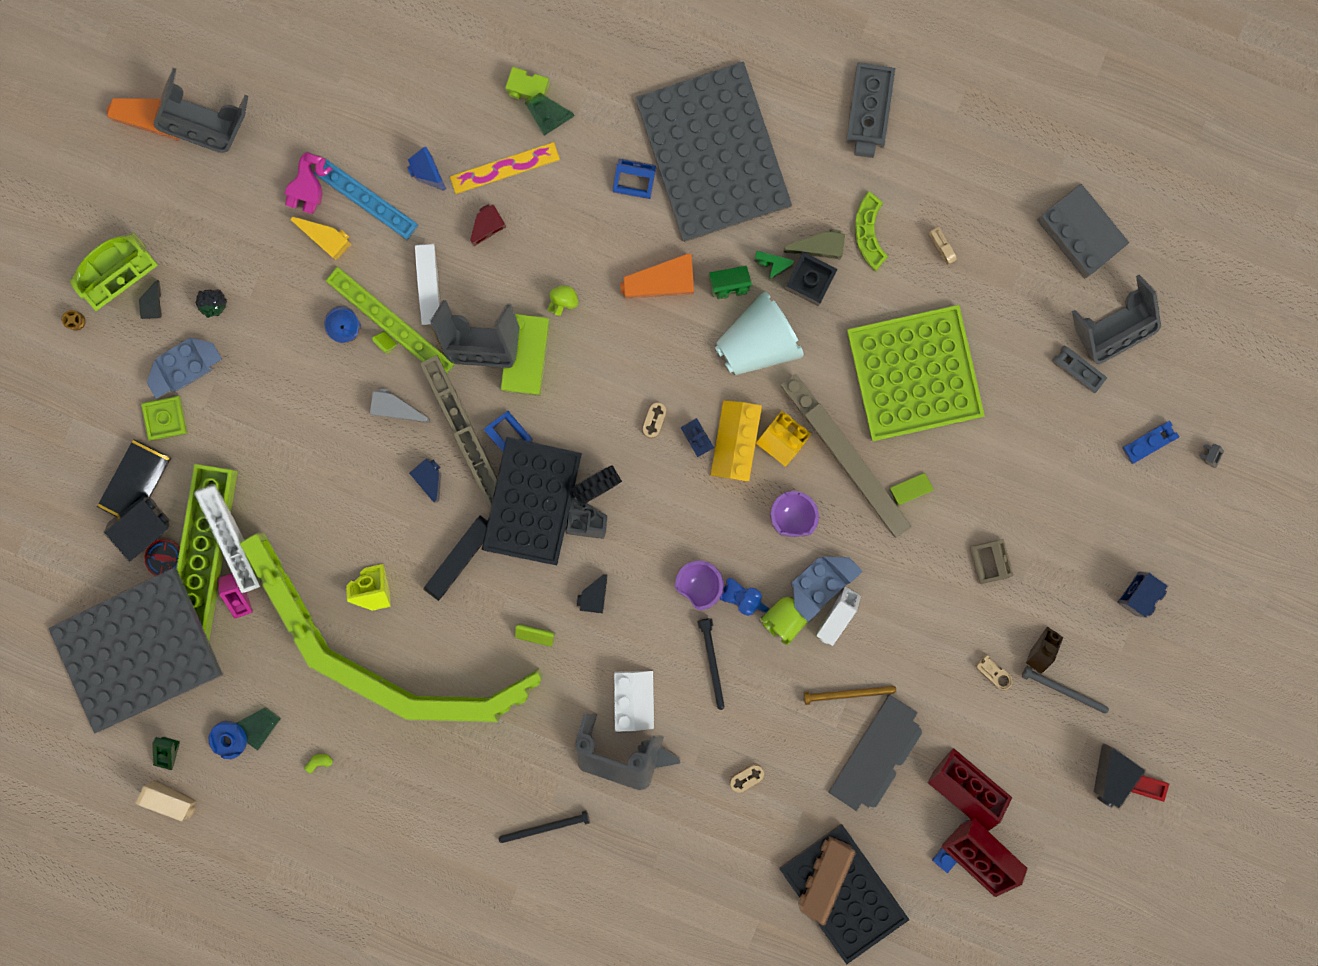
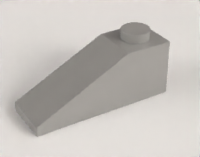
M379 389L378 392L373 391L371 415L430 423L428 417L397 396L390 394V390Z

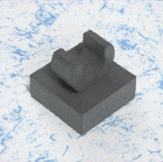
M1214 443L1212 447L1205 444L1203 447L1209 450V453L1207 455L1199 454V456L1209 466L1216 468L1224 450L1221 446Z

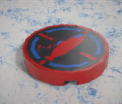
M168 539L153 542L147 548L144 555L148 571L158 576L170 569L177 568L180 547L176 542Z

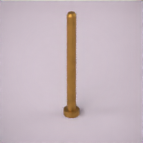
M887 686L809 694V691H805L804 703L805 705H810L812 701L896 693V687Z

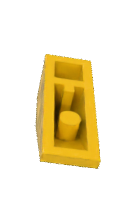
M296 217L290 219L335 260L351 245L347 240L349 236L342 230L338 232L335 228Z

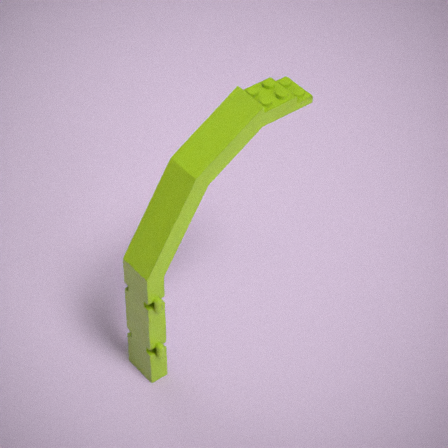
M265 533L255 534L239 543L258 578L260 577L264 583L262 585L285 626L295 638L293 640L307 665L406 720L498 722L500 715L508 712L511 705L516 703L518 706L527 701L530 690L540 685L543 674L538 669L490 697L416 696L328 647L318 627L313 623V618L290 577L282 568L283 565Z

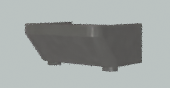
M172 68L157 109L154 127L160 132L219 153L227 152L245 117L248 96L244 95L239 108L233 105H224L218 113L183 100V89L174 84L176 68Z
M1140 274L1136 276L1138 289L1128 294L1126 307L1094 324L1092 319H1083L1076 310L1072 311L1075 330L1089 356L1096 364L1104 363L1156 334L1161 328L1157 292Z
M446 300L441 302L430 322L444 354L450 362L461 365L502 368L513 366L517 357L520 327L511 304L505 306L495 323L496 329L470 327L469 322L464 316L452 315Z
M584 713L575 742L578 767L589 774L636 790L648 788L664 736H651L647 753L638 752L632 754L626 765L593 753L595 741L591 734L597 714Z

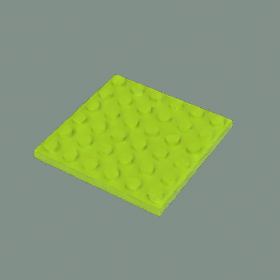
M960 305L847 329L872 442L985 417Z

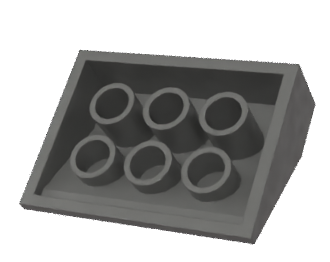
M1082 184L1037 219L1039 224L1084 279L1093 274L1130 243Z

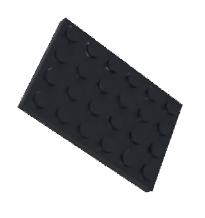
M506 436L481 550L557 566L573 496L571 488L575 486L582 453Z
M840 824L779 869L800 898L807 891L806 882L809 876H813L815 872L813 867L816 859L821 858L823 842L825 840L828 841L830 836L852 846L855 854L825 925L818 923L847 965L908 922L909 918L843 824Z

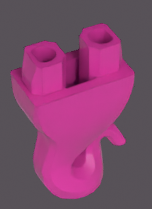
M308 152L301 156L298 163V174L287 185L284 193L287 195L286 206L297 208L300 199L305 201L302 211L314 214L317 205L321 204L323 191L310 166L315 164L316 174L325 176L332 170L331 167L323 169L326 158Z

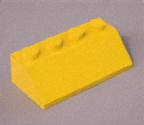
M723 400L710 476L749 482L762 405Z

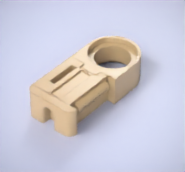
M938 226L931 230L928 234L944 262L949 265L956 261L957 257L940 227Z
M985 655L976 664V668L997 688L1002 690L1009 689L1013 682L1012 677L992 661L989 655ZM1002 675L1008 678V683L1005 686L998 684V678Z

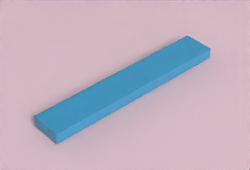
M327 159L323 169L331 167L332 170L325 176H319L314 172L321 180L406 240L410 238L418 227L416 222Z

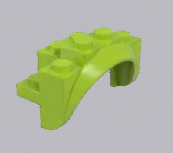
M132 232L130 235L111 238L94 248L79 264L70 283L81 299L85 298L92 308L97 311L157 267L158 263L146 250L145 244L136 233Z

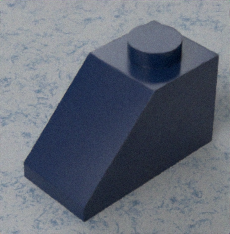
M426 458L409 474L434 503H437L440 496L441 472L439 469L441 467L434 459L430 461V459Z

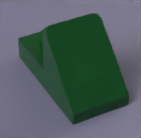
M155 737L152 743L153 766L172 770L180 741L166 737Z

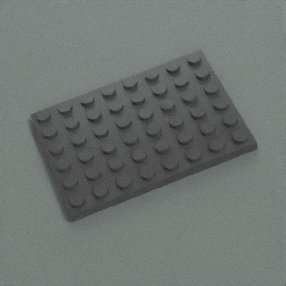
M744 61L635 97L683 242L792 206Z
M177 568L170 569L48 628L94 734L223 675Z

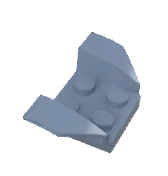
M189 338L154 360L147 384L155 399L169 391H179L211 372L213 369L212 365L222 360L213 343Z
M847 557L817 558L790 583L794 592L795 609L809 622L831 598L863 571Z

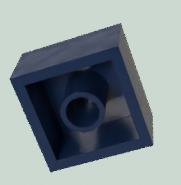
M1138 572L1117 603L1135 616L1147 618V616H1151L1154 613L1158 600H1162L1165 597L1168 585L1149 572Z

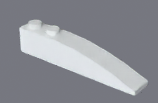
M213 485L196 491L195 494L241 593L259 588L261 578H258L239 544L245 540L217 488Z

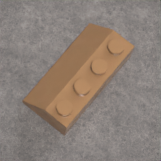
M830 836L828 841L825 840L822 844L821 851L823 853L821 858L816 859L813 867L815 872L813 876H809L806 882L807 891L800 896L798 902L802 913L822 925L826 923L855 854L851 845Z

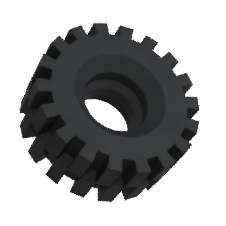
M613 465L585 479L571 488L581 506L617 486L622 480Z

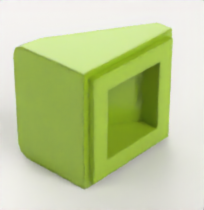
M382 332L372 338V341L386 354H389L397 346V343L386 332Z

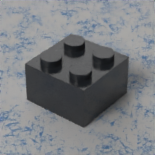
M803 252L785 290L819 306L838 269Z

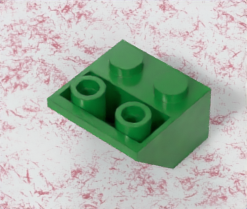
M747 265L709 272L708 275L712 297H717L718 300L728 298L729 294L736 293V296L746 295L752 287Z

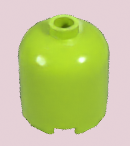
M788 596L779 599L759 619L763 622L762 625L774 637L778 634L783 639L781 642L786 646L793 641L807 624V621L795 609L794 598Z

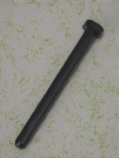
M587 810L582 811V815L501 835L498 839L500 843H505L582 822L585 825L590 824Z

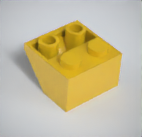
M781 411L756 444L786 467L811 436V433L792 419L791 416Z

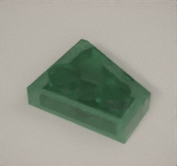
M265 707L237 722V724L243 728L247 736V743L258 751L282 718Z

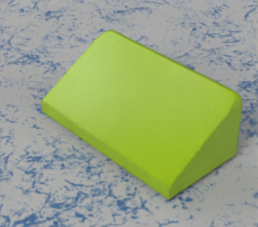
M925 473L890 488L897 506L934 490Z
M522 624L516 626V639L549 647L553 645L554 632Z

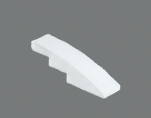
M434 243L415 245L422 325L431 324L430 320L440 306L439 279Z

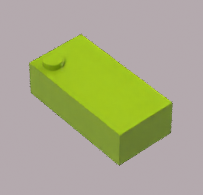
M515 314L520 327L517 357L512 367L503 369L501 390L503 392L541 396L550 320L549 318Z

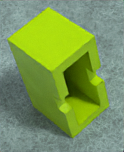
M512 67L505 89L509 96L514 99H520L521 97L527 99V102L530 104L538 105V103H544L550 81L549 78L534 74L533 77L528 76L527 71Z

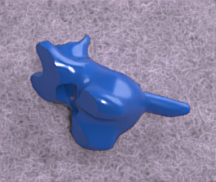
M727 579L728 585H725L723 588L724 593L719 598L720 600L737 605L741 614L751 616L757 610L765 613L769 610L766 605L761 603L762 594L756 588L746 589L734 579Z

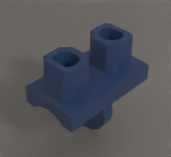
M697 418L680 427L697 458L714 448Z

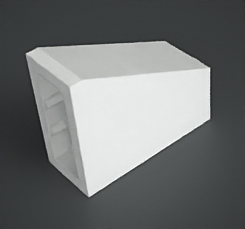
M846 586L843 588L818 629L816 636L823 643L832 646L835 644L857 612L861 596Z

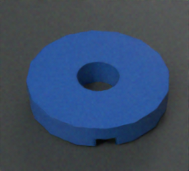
M222 721L216 724L209 733L208 739L212 751L223 759L236 758L246 748L247 736L243 728L235 722ZM224 736H228L231 739V744H227L224 741Z

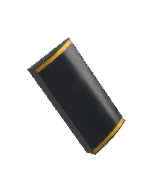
M133 439L97 507L117 516L145 495L147 498H150L171 457L139 440Z

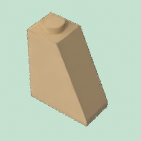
M157 781L145 785L135 802L139 806L179 821L191 818L196 809L193 807L196 802L195 800Z

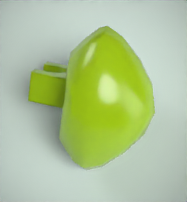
M560 285L549 292L551 302L547 311L555 315L561 316L564 307L573 310L579 305L577 293L571 286Z

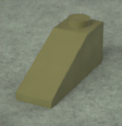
M830 229L829 232L826 231L786 245L784 252L801 255L805 252L811 256L841 259L843 256L845 234L841 233L840 230Z

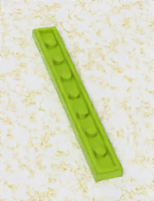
M338 266L325 280L419 360L424 362L438 355L446 373L453 368L455 364L450 362L445 355Z

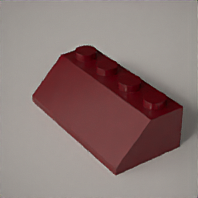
M954 748L936 767L928 781L929 785L970 819L975 818L988 831L1001 823L1013 798Z
M975 818L962 823L941 846L994 897L1023 885L1028 868Z

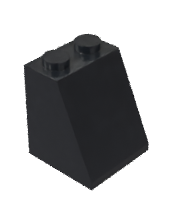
M145 495L110 520L104 530V534L129 562L167 531L170 525V520L166 514L160 513L156 509L157 505L153 499L147 498Z
M1103 743L1094 786V793L1099 795L1097 799L1111 809L1113 806L1120 809L1146 770L1115 748Z

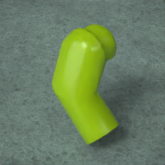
M316 754L310 759L304 769L311 774L317 766L330 767L333 759L327 754Z

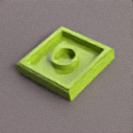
M180 396L141 403L148 441L188 434Z

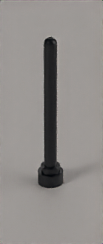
M712 618L698 620V629H701V632L704 634L717 708L723 710L725 705L711 635L712 626H714Z

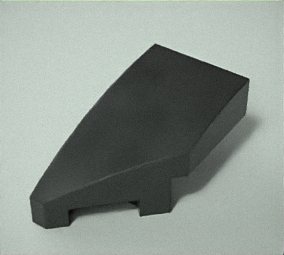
M156 280L139 299L141 319L162 317L159 300L161 297L159 280Z

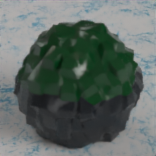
M210 289L199 291L195 303L202 315L209 318L219 316L226 308L227 299L221 290Z

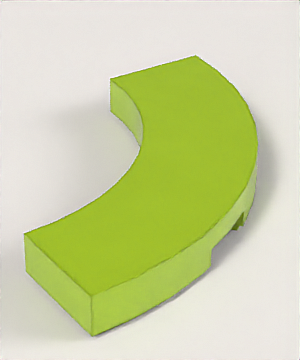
M868 191L857 212L855 235L861 255L876 272L888 257L877 241L874 228L877 213L883 202Z

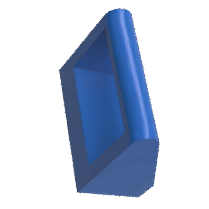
M619 159L616 167L613 192L650 199L656 165ZM620 173L650 178L648 191L618 186Z
M509 411L505 412L484 429L502 452L505 441L494 428L504 419L509 422L523 440L529 442L533 440Z

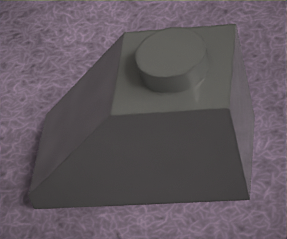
M650 740L642 741V745H638L640 753H647ZM661 745L655 768L680 764V758Z

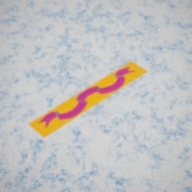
M552 142L452 175L450 179L455 194L558 161L560 158L555 143Z

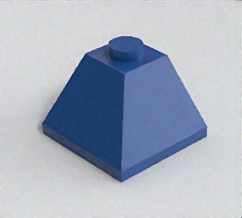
M427 147L422 148L408 159L410 165L407 168L411 177L415 176L419 182L442 191L446 190Z

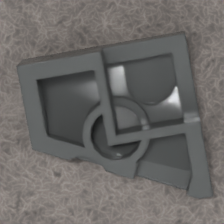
M573 495L568 514L566 534L604 539L607 515L601 511H596L588 503L580 506L575 495Z

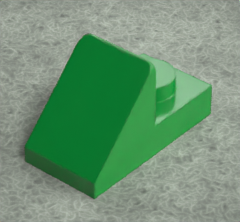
M760 251L756 252L754 261L758 262L757 265L772 266L769 280L791 268L794 260Z

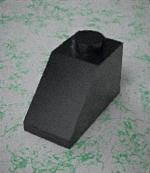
M603 574L584 589L582 595H578L577 606H580V611L603 613L607 574Z

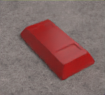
M1142 775L1131 792L1165 802L1170 783Z

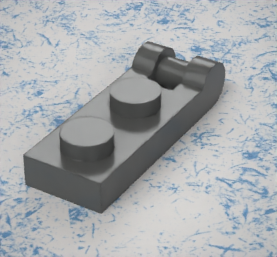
M1064 345L1060 350L1061 353L1055 356L1052 362L1065 370L1090 391L1096 393L1107 377ZM1067 356L1072 359L1069 364L1064 361Z

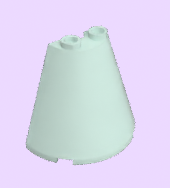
M766 291L762 292L716 342L715 350L720 357L724 356L727 360L724 364L729 373L733 372L735 375L804 357L802 347L796 344L798 339L776 302L774 300L770 301V295Z

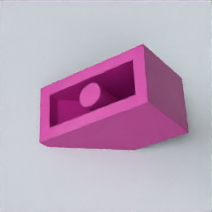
M233 573L218 578L219 595L234 619L253 613L247 592L241 593Z

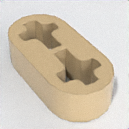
M654 403L649 409L643 426V433L648 438H655L660 433L666 416V407L662 403ZM660 406L663 414H659L657 420L653 419L655 412L652 411L653 408L657 409ZM652 421L656 422L654 428L657 429V432H653L650 435L646 427H650Z
M753 764L735 774L730 780L733 791L741 793L759 783L764 777L763 768ZM752 769L761 771L758 778L753 776L748 779V776L752 774ZM737 778L740 781L746 778V781L742 783V788L734 786Z

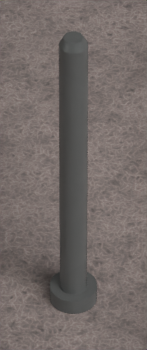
M1030 666L1025 667L1022 678L1026 680L1031 678L1102 713H1108L1109 708L1032 671L1033 668Z

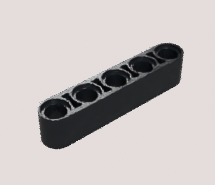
M481 515L478 516L423 588L425 592L437 601L444 596L483 545L488 520Z

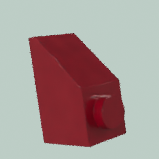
M494 204L483 206L479 210L480 212L477 213L470 238L473 246L506 228Z

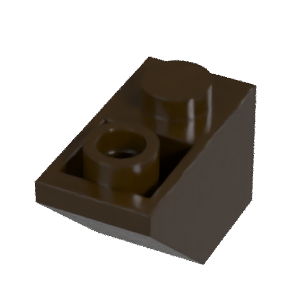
M1047 627L1031 649L1026 664L1042 674L1054 663L1063 637Z

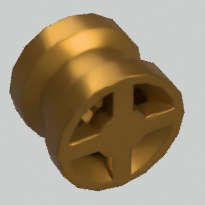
M68 310L62 316V324L68 329L78 331L85 326V317L80 312Z

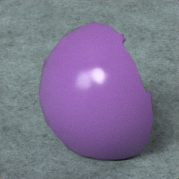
M798 491L785 492L775 500L771 508L770 518L773 528L779 535L785 537H804L811 535L818 526L819 512L816 504L808 495Z
M698 560L687 563L676 576L675 589L687 597L697 610L712 607L718 602L723 593L724 581L721 572L709 562Z

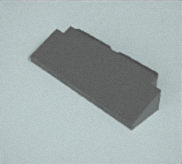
M888 695L830 788L829 793L855 811L858 810L861 803L868 808L870 806L876 807L896 776V771L893 769L896 764L902 765L922 734L920 725L913 721L918 712L893 696Z

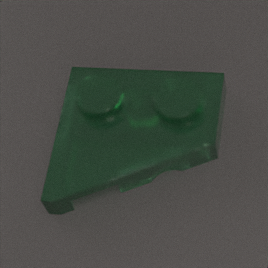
M541 92L525 102L544 136L575 116L571 110L564 108Z

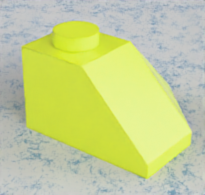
M384 564L364 568L355 581L351 580L346 585L347 601L349 603L371 611L391 607L390 591Z

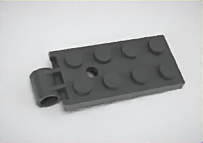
M857 63L846 143H850V141L856 142L854 156L874 158L876 145H880V148L885 146L895 68ZM865 120H870L872 124L866 126Z

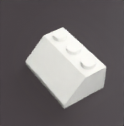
M615 671V731L654 729L653 671Z

